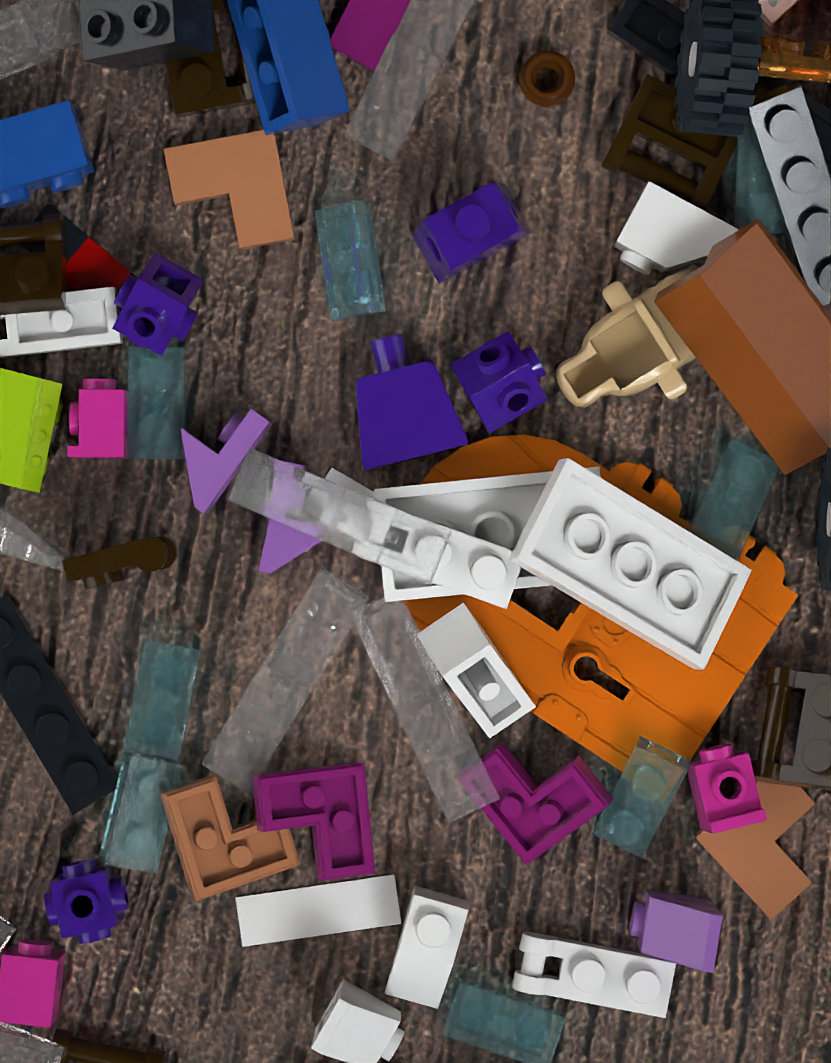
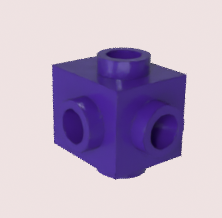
M155 252L139 278L129 274L113 303L122 308L112 329L125 335L135 345L148 348L162 356L173 337L183 342L199 313L189 307L204 279Z
M509 331L450 364L468 400L489 433L548 400L538 381L539 378L546 375L541 362L530 345L521 350Z
M94 858L63 865V874H59L50 882L51 892L44 894L45 908L50 925H59L62 939L77 935L79 944L91 943L111 937L110 928L117 927L125 917L124 910L129 909V897L123 876L116 877L113 863L96 866ZM84 895L91 899L93 903L91 913L80 914L78 912L76 896Z

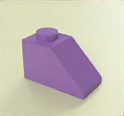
M646 889L644 903L634 902L629 935L638 937L637 945L641 953L700 971L714 973L723 915L710 899Z

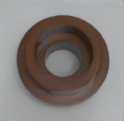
M549 50L537 52L531 55L521 68L519 76L520 88L526 99L536 106L545 108L558 106L566 101L573 91L575 85L573 66L565 56L558 52ZM545 70L552 71L558 79L557 85L549 90L541 88L536 81L537 75Z

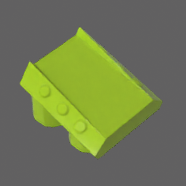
M0 368V484L40 493L43 476L46 474L49 463L48 451L53 428L60 420L63 408L60 397L63 384Z

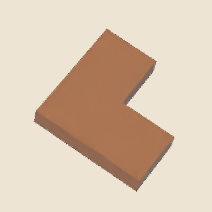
M264 130L164 149L175 206L229 196L240 250L295 240L275 134L265 135Z
M211 775L160 793L192 900L199 901L301 865L290 829L260 832L257 831L256 819L233 827L231 826L216 776Z
M756 781L761 807L765 809L766 821L714 834L700 829L694 837L769 919L772 920L812 883L776 844L775 840L816 803L801 787Z

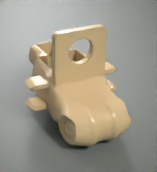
M695 264L659 281L656 286L646 289L635 298L631 297L625 285L619 281L613 282L603 289V297L612 311L603 316L586 333L581 349L575 356L561 362L556 371L558 385L565 397L573 405L585 408L600 397L607 395H634L650 388L656 383L659 384L666 397L671 400L686 392L687 384L677 369L684 364L692 362L696 357L654 301L658 292L697 270L698 267Z

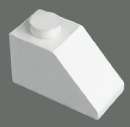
M649 181L613 247L623 252L620 261L643 274L649 275L653 268L663 273L707 260L713 245L739 229Z
M464 602L417 634L442 677L489 738L536 707Z
M414 886L384 994L438 1009L469 910L468 900Z
M343 979L316 1026L311 1049L322 1055L347 1063H377L380 1057L390 1061L405 1034V1031L398 1028L401 1021V1011Z

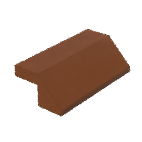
M758 218L713 245L702 267L658 292L654 303L784 475H787L826 454L827 449L831 448V316Z

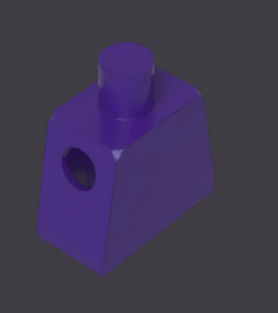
M494 181L424 219L412 234V237L438 284L528 236L531 234V231L506 185Z
M403 334L371 341L370 345L378 373L356 379L361 456L364 471L467 446L466 434L433 360L410 365Z

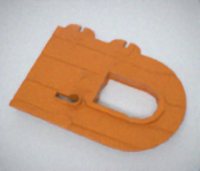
M525 434L493 436L461 447L436 464L420 484L549 472L554 470L559 459L569 458L584 468L600 466V476L602 479L752 570L704 670L692 669L583 603L573 607L557 631L511 600L507 609L465 594L404 600L407 611L421 631L464 602L536 707L530 712L665 800L673 785L686 768L685 764L689 763L798 597L797 593L782 584L786 574L783 562L777 557V552L767 545L763 546L754 561L746 557L747 551L755 545L756 538L744 530L742 532L732 529L721 531L714 538H711L679 517L682 503L680 495L673 488L674 484L660 477L655 481L651 494L641 488L652 472L651 469L642 463H639V465L631 462L619 463L609 471L583 453L556 440ZM580 657H591L599 670L627 687L629 691L621 700L592 680L579 679L574 672L575 662Z

